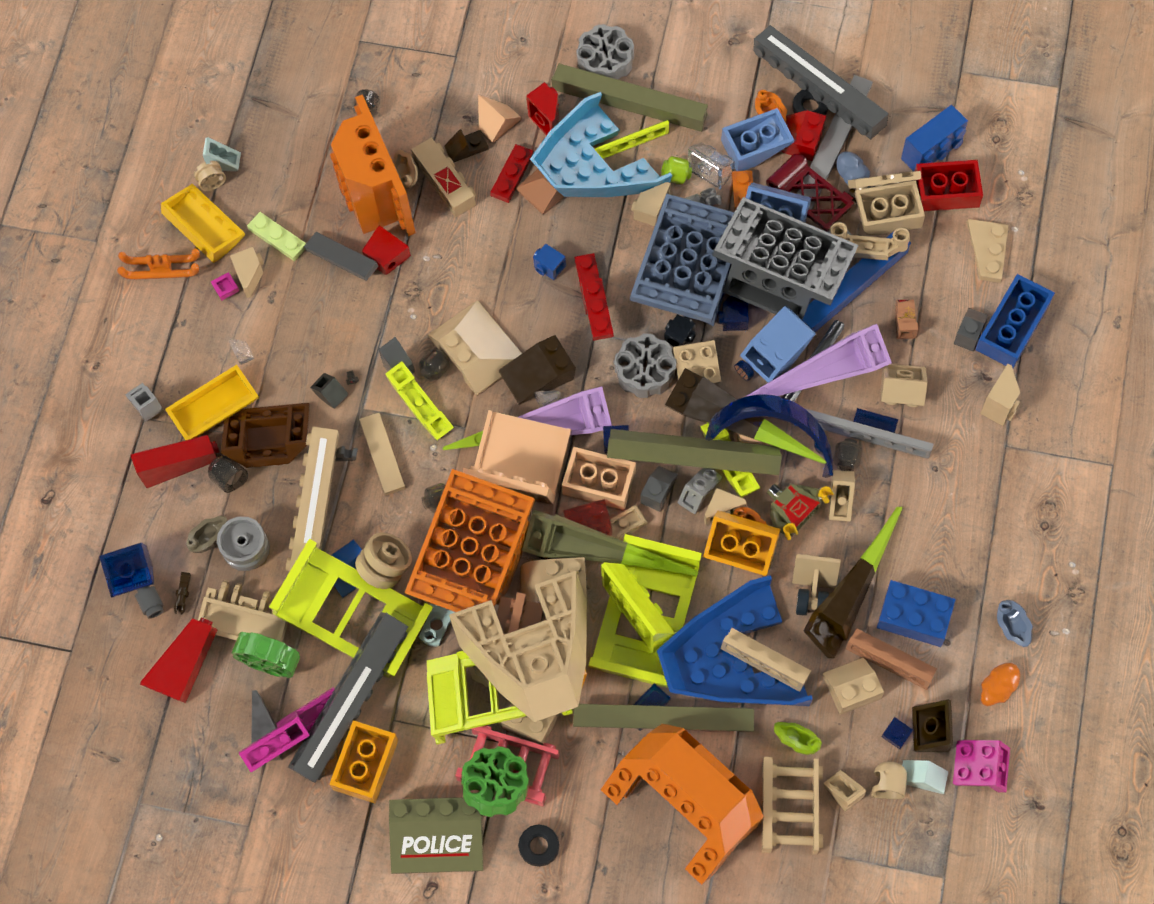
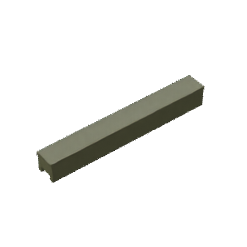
M560 63L551 79L552 87L558 92L583 99L601 92L602 97L599 102L601 104L661 121L668 120L669 123L702 132L707 118V104Z
M616 429L610 430L607 458L779 475L782 459L780 448L771 445Z

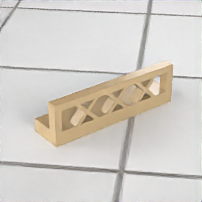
M731 628L729 634L725 636L722 642L721 649L799 692L811 670L733 628Z

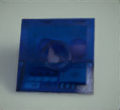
M137 543L99 556L111 598L154 584L153 565L147 545Z

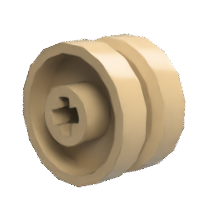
M376 533L368 540L365 548L357 556L355 562L356 570L363 580L376 588H393L401 579L402 574L411 565L412 555L407 545L400 538L389 533Z

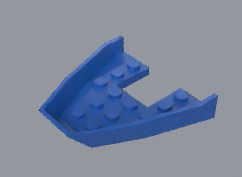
M771 575L750 580L692 618L657 650L671 693L719 702L810 706L813 698L812 695H807L804 685L799 692L764 672L754 674L751 665L721 649L722 642L725 636L729 634L731 628L746 634L782 623L770 586L772 581Z

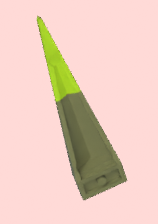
M536 510L532 512L522 548L524 552L541 557H585V560L653 568L693 576L698 575L697 570L555 514L553 516Z

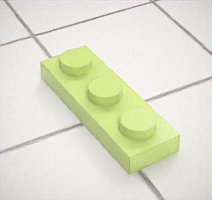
M261 212L247 225L249 231L294 262L305 250L304 246L306 243Z

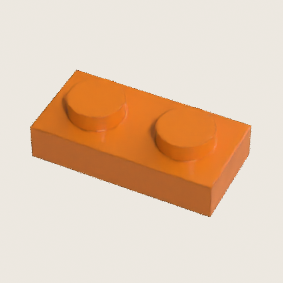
M752 170L732 171L734 211H736L742 198H746L748 186L753 182Z

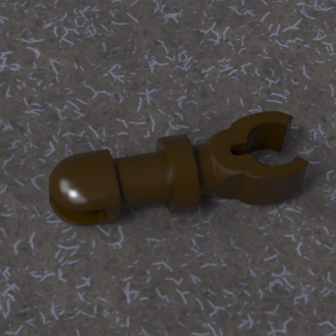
M181 572L179 590H176L175 614H177L179 607H181V615L185 612L186 597H189L187 590L191 576L187 572Z

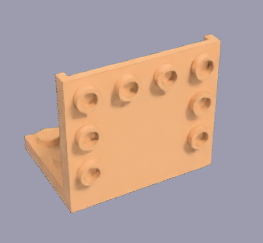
M489 410L475 465L470 466V469L463 468V473L533 497L536 501L554 504L572 430Z

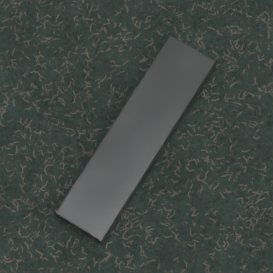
M315 232L304 246L306 251L365 281L369 279L378 267L376 261L318 232Z

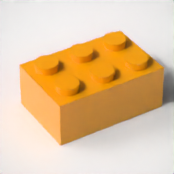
M718 510L713 518L703 557L767 576L781 529Z
M353 720L329 783L334 791L376 804L399 741L396 734Z

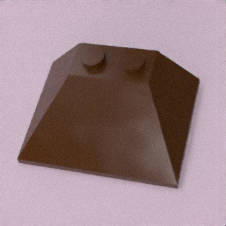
M300 403L239 410L224 420L221 453L246 468L290 464L307 446L310 404Z

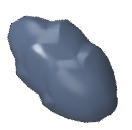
M842 152L839 154L837 170L847 185L848 180L870 177V170L864 164L861 157L852 152Z
M1012 600L1001 601L997 610V621L1007 640L1014 641L1022 647H1028L1032 642L1033 625L1027 617V612L1022 606Z

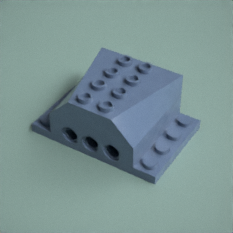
M666 194L632 289L630 301L704 321L714 327L725 294L723 290L732 264L712 255L735 212Z

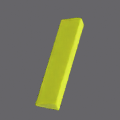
M662 121L594 149L602 159L668 134L669 121Z

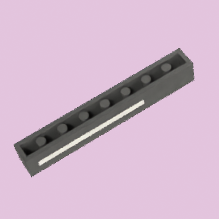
M771 25L754 38L753 51L758 57H762L771 67L778 69L787 79H791L798 84L802 90L807 89L816 101L824 103L831 112L836 113L845 123L856 128L861 135H865L871 140L887 126L888 112Z
M381 612L308 732L310 736L304 739L288 768L314 783L324 776L326 764L336 756L338 744L349 733L350 729L348 727L353 720L355 721L361 713L360 707L364 701H368L373 693L372 687L375 682H379L383 677V669L387 662L390 663L396 654L394 650L397 645L405 640L407 625L388 613Z

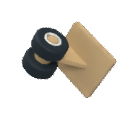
M807 554L796 555L792 583L812 586L811 596H809L810 591L808 589L800 588L798 590L797 615L806 616L808 609L816 610L829 596V592L819 591L818 597H816L817 587L836 588L840 559L816 557Z

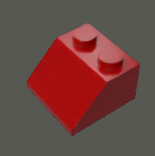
M544 82L527 94L526 100L528 117L547 136L559 122L558 93L555 88L549 87Z
M808 110L786 115V125L794 138V143L779 152L788 155L801 154L807 160L813 161L825 128L826 116Z

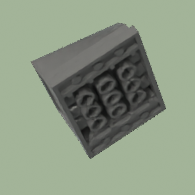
M743 197L712 256L732 264L723 290L724 293L773 314H777L784 306H787L803 320L812 298L831 306L859 245Z

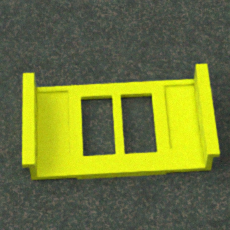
M627 534L624 536L623 541L699 571L702 553ZM624 564L627 570L629 568L633 570L637 576L636 582L640 587L643 585L649 590L680 597L675 617L670 618L662 615L665 621L669 620L676 629L674 633L676 634L684 626L697 576ZM609 597L594 654L590 658L588 666L603 672L668 688L658 653L652 654L643 641L616 634L622 612L613 599Z
M309 539L269 606L273 610V615L354 658L359 648L340 638V635L363 595L367 593L386 604L382 610L383 613H388L408 626L405 640L397 645L394 650L396 654L390 663L387 662L383 669L384 676L387 678L390 675L395 676L433 606L427 603L422 606L391 588L380 589L368 584L361 578L355 568L316 547L317 543ZM340 578L359 590L333 634L313 623V620L335 582Z
M464 651L427 660L431 736L435 738L437 745L446 743V734L526 716L516 706L499 709L498 690L490 681L491 712L469 716L466 668L476 665ZM571 709L562 712L564 716L573 714V711Z

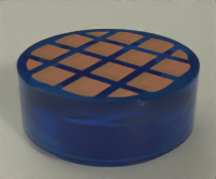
M740 360L734 365L736 372L744 380L749 381L754 376L753 369L744 360Z

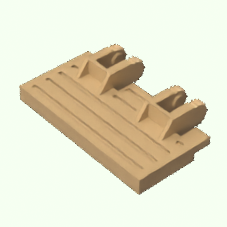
M224 580L222 582L217 600L215 598L218 590L208 587L202 602L198 621L201 617L212 621V626L218 629L216 635L237 640L240 632H253L283 642L288 622L273 615V610L272 613L267 612L271 598L269 591L263 593L259 610H257L259 600L241 596L242 584L237 583L235 585L230 603L225 602L230 586L229 581Z

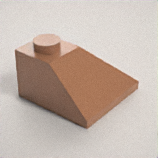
M539 169L516 187V190L543 215L564 198Z

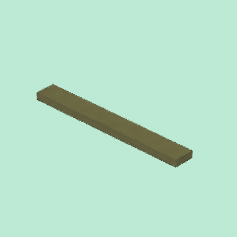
M579 704L578 707L574 708L573 727L655 729L661 724L681 727L685 730L753 732L754 709Z

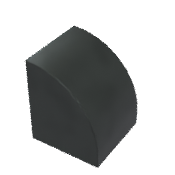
M323 373L310 387L321 400L334 409L348 395L337 379L326 373Z

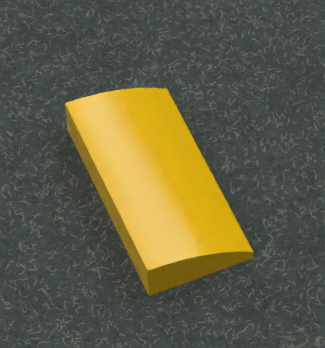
M193 183L161 203V213L213 263L226 255L245 236V233Z
M236 364L165 410L183 438L189 440L198 437L259 399V396Z

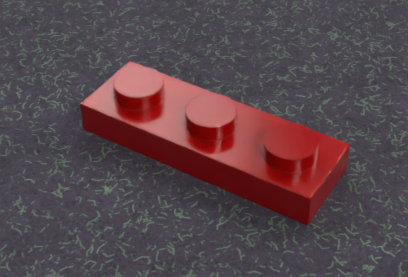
M515 144L490 191L491 197L507 203L510 202L531 161L530 158L534 154L533 150Z

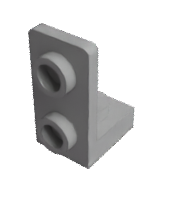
M702 468L685 485L677 503L693 514H696L700 510L706 495L722 480L723 476L711 468Z

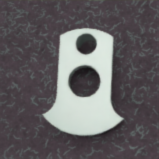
M430 604L433 608L422 628L419 639L426 645L437 647L440 646L451 622L449 615L455 612ZM436 619L443 622L442 628L439 630L431 629L432 621ZM429 635L434 636L432 639H426Z

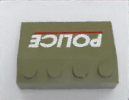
M464 798L389 800L391 874L483 871V815L476 808L468 806Z

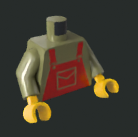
M773 484L767 491V494L774 499L770 508L773 527L781 529L780 533L784 534L787 540H791V536L798 535V530L820 509L821 499L824 503L830 502L827 496H834L833 491L828 486L820 489L803 485L796 486L795 484H790L783 491L779 486Z

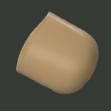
M886 761L878 764L874 774L880 777L878 785L872 787L871 797L879 799L905 798L906 769L896 762Z

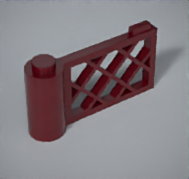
M793 154L766 180V185L790 192L792 189H801V195L803 196L804 189H815L816 197H811V202L816 201V209L808 210L807 217L827 232L833 224L854 206V202H852L854 198L845 191L841 193L807 165V159L803 155ZM810 175L815 180V184H803V178ZM826 188L830 191V196H818V189ZM819 201H830L831 209H819ZM833 201H842L846 206L843 209H834ZM820 214H831L832 219L826 224L820 219Z

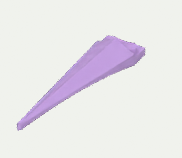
M873 324L853 332L738 401L747 405L766 400L767 398L872 372L891 364L892 362L878 325Z

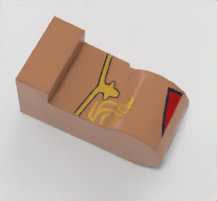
M914 299L896 300L895 322L897 339H916L918 323L916 322Z

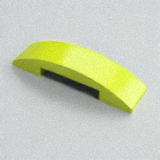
M402 361L385 373L408 408L436 440H439L454 428L442 411L437 409L418 385L415 377Z
M710 424L701 426L705 439L731 441L727 430ZM722 470L739 497L742 498L760 489L752 473Z

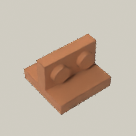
M517 592L516 599L501 596L497 617L505 635L542 622L544 612L540 603L527 601L526 594Z

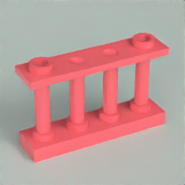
M488 725L472 728V733L478 736L470 760L474 752L484 747L486 738L498 741V746L507 748V745L520 748L518 757H522L525 762L529 751L542 755L533 784L529 786L527 797L524 801L543 807L546 796L545 793H542L541 786L550 758L559 759V750H556V746L549 743L540 745L493 731ZM458 767L455 776L457 781L460 782L462 778V768Z

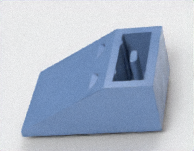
M784 306L750 341L740 356L764 380L770 382L791 368L816 333L789 307Z

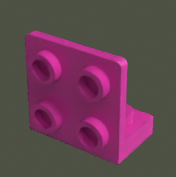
M958 740L953 784L956 786H989L996 792L1006 793L1010 748L1000 740Z

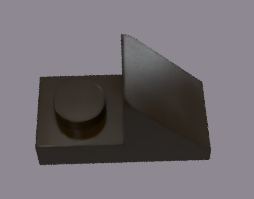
M460 129L444 145L453 163L489 150L481 130L464 136Z

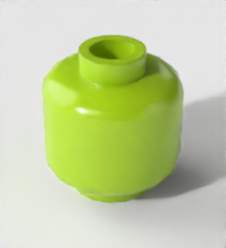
M671 156L668 160H664L661 175L671 173L673 176L670 183L682 185L686 179L691 178L692 168L689 167L688 160Z

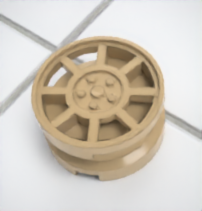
M210 161L209 164L204 162L193 173L196 181L199 182L200 189L203 191H212L219 188L226 180V176L217 161Z

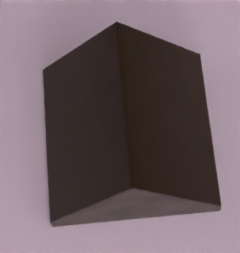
M948 699L912 707L914 751L949 752L953 746L951 700Z

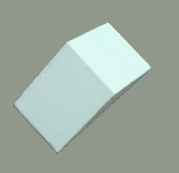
M209 137L205 138L203 158L206 164H209L210 161H217L222 171L239 170L241 152Z
M903 760L902 766L907 772L906 785L944 794L948 776L947 770L930 761Z

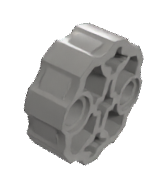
M605 24L594 26L592 30L584 32L579 38V45L576 50L578 68L617 80L627 76L632 69L634 59L632 39L628 38L625 30L618 26L610 27Z
M642 334L636 338H628L622 343L621 349L615 355V373L617 374L619 385L624 391L634 393L639 398H648L654 394L661 395L669 389L670 382L675 378L676 359L672 353V347L666 340H660L653 334ZM645 360H647L646 372H643ZM628 362L629 365L621 366L620 363ZM663 366H670L671 369H669V370H664V369H662V367H663Z

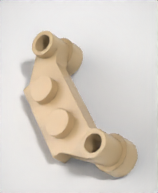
M840 222L833 224L830 228L831 234L859 245L854 255L855 258L888 260L890 256L897 252L906 251L910 241V233L905 228L896 229L891 239L849 235L847 233V226Z

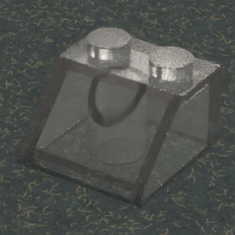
M702 142L692 145L688 149L689 167L692 168V173L721 190L735 169V162L732 158L722 155L714 147L705 145Z

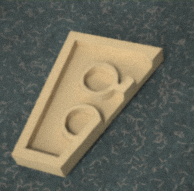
M921 171L848 180L849 188L861 190L867 189L868 186L875 185V187H879L889 183L897 184L921 179Z
M967 219L966 223L970 231V240L975 253L979 279L1001 283L1009 225Z

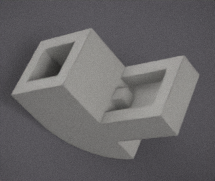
M143 383L125 394L145 422L163 411L157 398Z

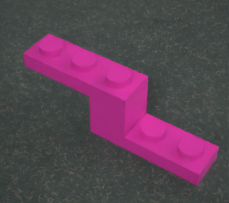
M330 688L276 722V729L239 751L238 753L249 771L253 772L310 736L308 730L313 726L335 688Z

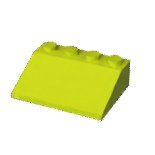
M604 562L601 564L602 586L651 653L655 654L675 634V627L669 620L665 621L662 617L663 612L657 603L653 604L648 598L650 597L649 592L643 585L639 586L636 582L637 576L631 568L627 570L624 564Z

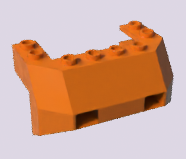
M661 724L649 732L620 761L600 789L618 805L624 797L628 798L641 780L644 779L708 838L685 868L701 885L717 872L734 848L753 832L764 818L753 791L684 728Z

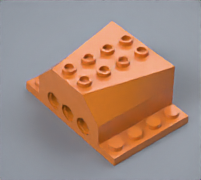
M363 94L355 97L357 105L354 106L357 116L342 121L331 143L332 153H330L340 191L346 199L349 211H354L363 234L376 230L379 225L384 227L398 221L401 230L405 229L408 236L413 235L416 232L407 193Z
M452 469L405 594L453 612H458L492 600L495 608V605H499L501 596H505L523 553L522 548L530 523L528 517L535 498Z

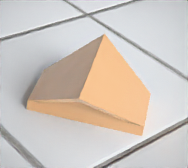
M478 95L479 130L493 144L518 123L521 117L508 105Z

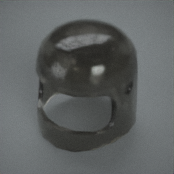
M220 455L210 463L208 476L225 493H230L247 481L248 471L236 461L225 455ZM240 470L243 471L235 484H227L235 473Z

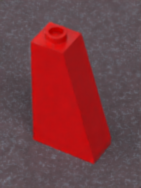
M205 435L137 452L130 456L137 475L145 487L150 488L219 461L217 453L220 451L216 441L211 442L209 436Z
M202 617L199 621L192 618L141 680L140 685L186 703L218 629L212 626L213 622Z

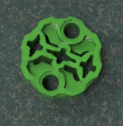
M240 632L231 653L234 659L250 668L277 677L287 678L293 677L300 659L299 652L285 643L253 632Z
M500 746L495 749L482 748L474 752L471 760L466 762L462 769L461 784L463 786L465 802L468 806L476 808L481 815L488 817L497 814L508 815L516 811L517 806L526 799L528 793L529 778L527 777L525 761L522 757L514 755L510 749ZM512 770H517V771H519V772H518V773H513V772H511V771H512ZM472 790H478L479 792H478V793H472V792H470V791H472Z

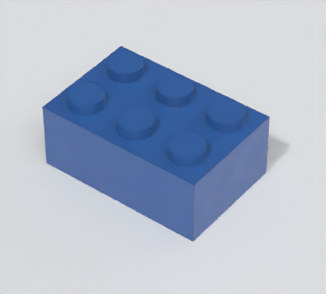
M951 104L905 139L901 160L912 171H915L916 164L934 163L937 160H943L949 151L953 148L957 149L962 145L968 120Z
M890 580L877 629L941 647L946 637L956 599Z

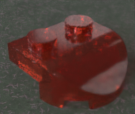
M605 499L563 510L566 519L606 535H612V523Z

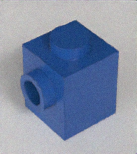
M548 244L537 249L534 253V268L540 275H546L555 280L566 267V257Z

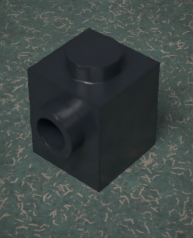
M677 314L674 320L670 319L667 323L664 340L672 347L692 343L697 334L695 332V323L689 317H682Z

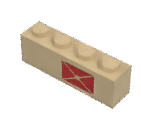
M431 137L411 149L414 161L455 218L476 206V193L474 189L465 184L466 180L460 171L457 173L450 157L446 158L443 154L444 149L439 142L435 143Z

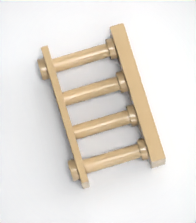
M763 757L762 814L764 818L762 819V853H771L772 846L776 847V844L811 845L812 855H817L819 848H823V834H819V780L823 779V766H819V759L813 760L812 768L777 767V764H773V757ZM777 776L812 777V790L777 789V787H773V778H777ZM777 798L812 800V813L777 812V810L772 809V801H776ZM777 821L812 822V836L777 835V833L772 832V823L776 824Z

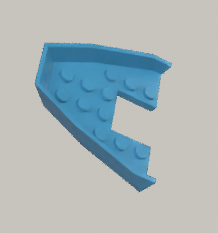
M601 92L584 98L547 134L530 158L550 184L564 197H616L640 194L663 183H670L673 176L671 173L660 177L644 158L615 171L608 166L592 146L617 136L620 130L598 106L602 97Z

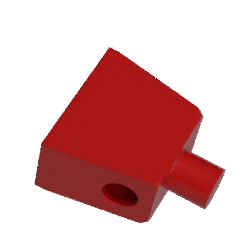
M380 225L362 250L364 256L377 262V270L384 275L389 274L411 256L409 246Z

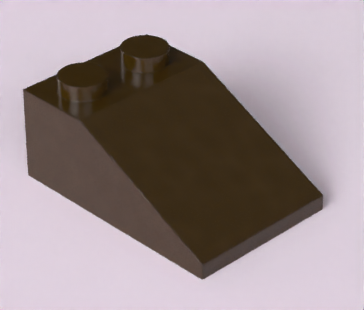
M556 335L536 343L499 369V373L520 405L574 380L576 367Z

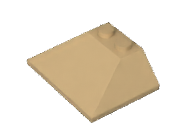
M478 300L428 334V337L439 351L443 350L461 371L464 381L476 396L502 379L499 369L522 354Z

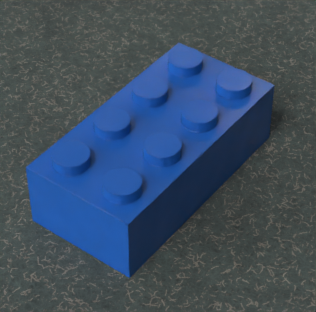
M1017 274L979 338L975 350L1005 366L1010 364L1014 368L1051 304L1055 292Z

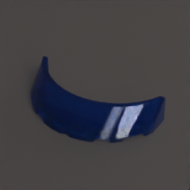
M767 394L746 396L726 405L710 420L705 438L708 441L714 439L729 425L750 417L768 416L793 423L814 440L815 450L824 456L827 463L825 464L822 477L828 478L833 476L832 451L824 430L806 409L789 399H782L780 396Z

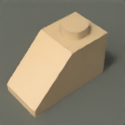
M666 182L641 192L638 200L635 199L632 204L631 211H634V220L655 226L665 196L670 194L671 183Z
M253 247L230 255L247 298L252 296L263 275L261 265L264 264L260 253H255Z
M832 471L831 490L834 496L830 495L829 520L851 522L855 488V474L852 471Z

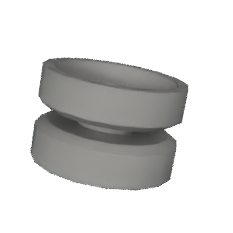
M236 517L230 519L222 525L218 532L217 545L225 561L234 569L239 571L256 569L265 562L269 555L270 544L261 525L252 518Z

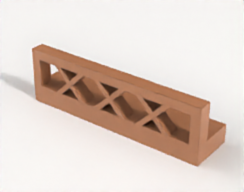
M857 628L850 637L846 650L927 690L937 668Z

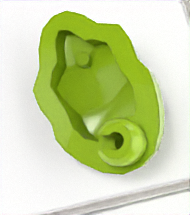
M777 722L774 724V733L783 744L793 748L795 752L810 755L820 750L822 741L811 730L797 723Z

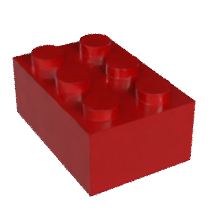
M978 160L916 164L915 171H921V179L916 180L924 211L980 208L983 190Z

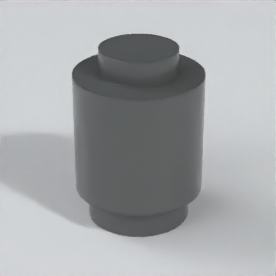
M148 585L137 590L138 593L135 594V598L143 615H146L148 619H152L164 612L162 608L164 605L154 586Z

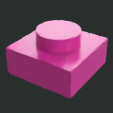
M229 272L211 281L221 301L239 292Z

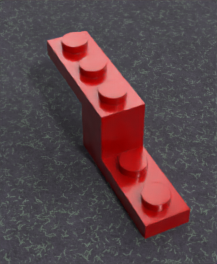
M595 254L576 256L574 261L593 341L614 337L602 278L599 277Z

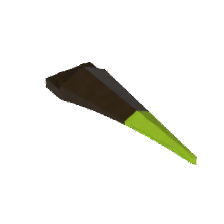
M686 368L665 403L666 407L685 417L767 443L822 464L827 463L822 457L714 383Z
M896 507L862 557L812 613L803 630L827 658H835L842 642L846 641L902 511V507Z

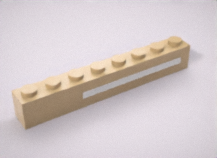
M312 427V433L307 434L306 445L309 446V451L304 453L303 466H306L305 474H301L299 486L303 488L302 494L297 496L296 507L299 508V513L293 519V528L296 531L295 537L290 538L289 549L292 550V556L287 558L286 571L290 572L309 539L317 543L316 547L321 550L339 440L338 430Z

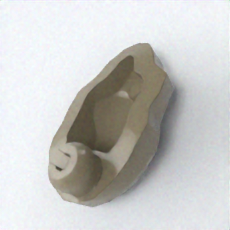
M218 516L212 519H205L193 528L186 542L189 551L202 553L213 548L217 543L218 532L222 525L228 521L227 518Z

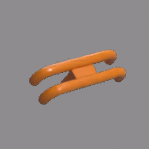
M193 249L191 254L188 255L163 254L162 256L146 255L143 257H131L126 255L125 252L118 254L119 259L126 264H148L150 271H128L120 266L117 271L120 276L126 279L182 278L195 276L199 272V265L193 263L190 269L171 270V263H189L198 260L200 257L198 249Z

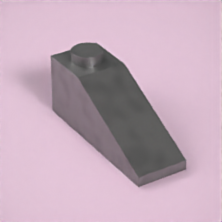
M252 690L251 744L277 728L257 690ZM282 753L270 761L282 760Z

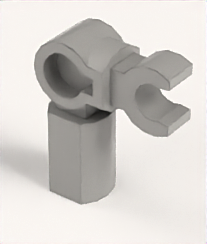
M715 188L705 189L701 192V195L695 194L684 198L709 206L715 204L722 205L721 197L716 194Z

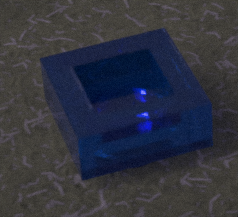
M894 717L881 737L898 749H901L913 732V729Z

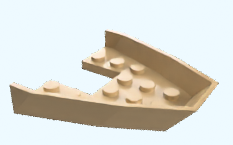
M577 571L534 585L546 620L517 631L503 634L492 600L449 615L460 648L498 692L534 722L579 706L586 666L587 601Z

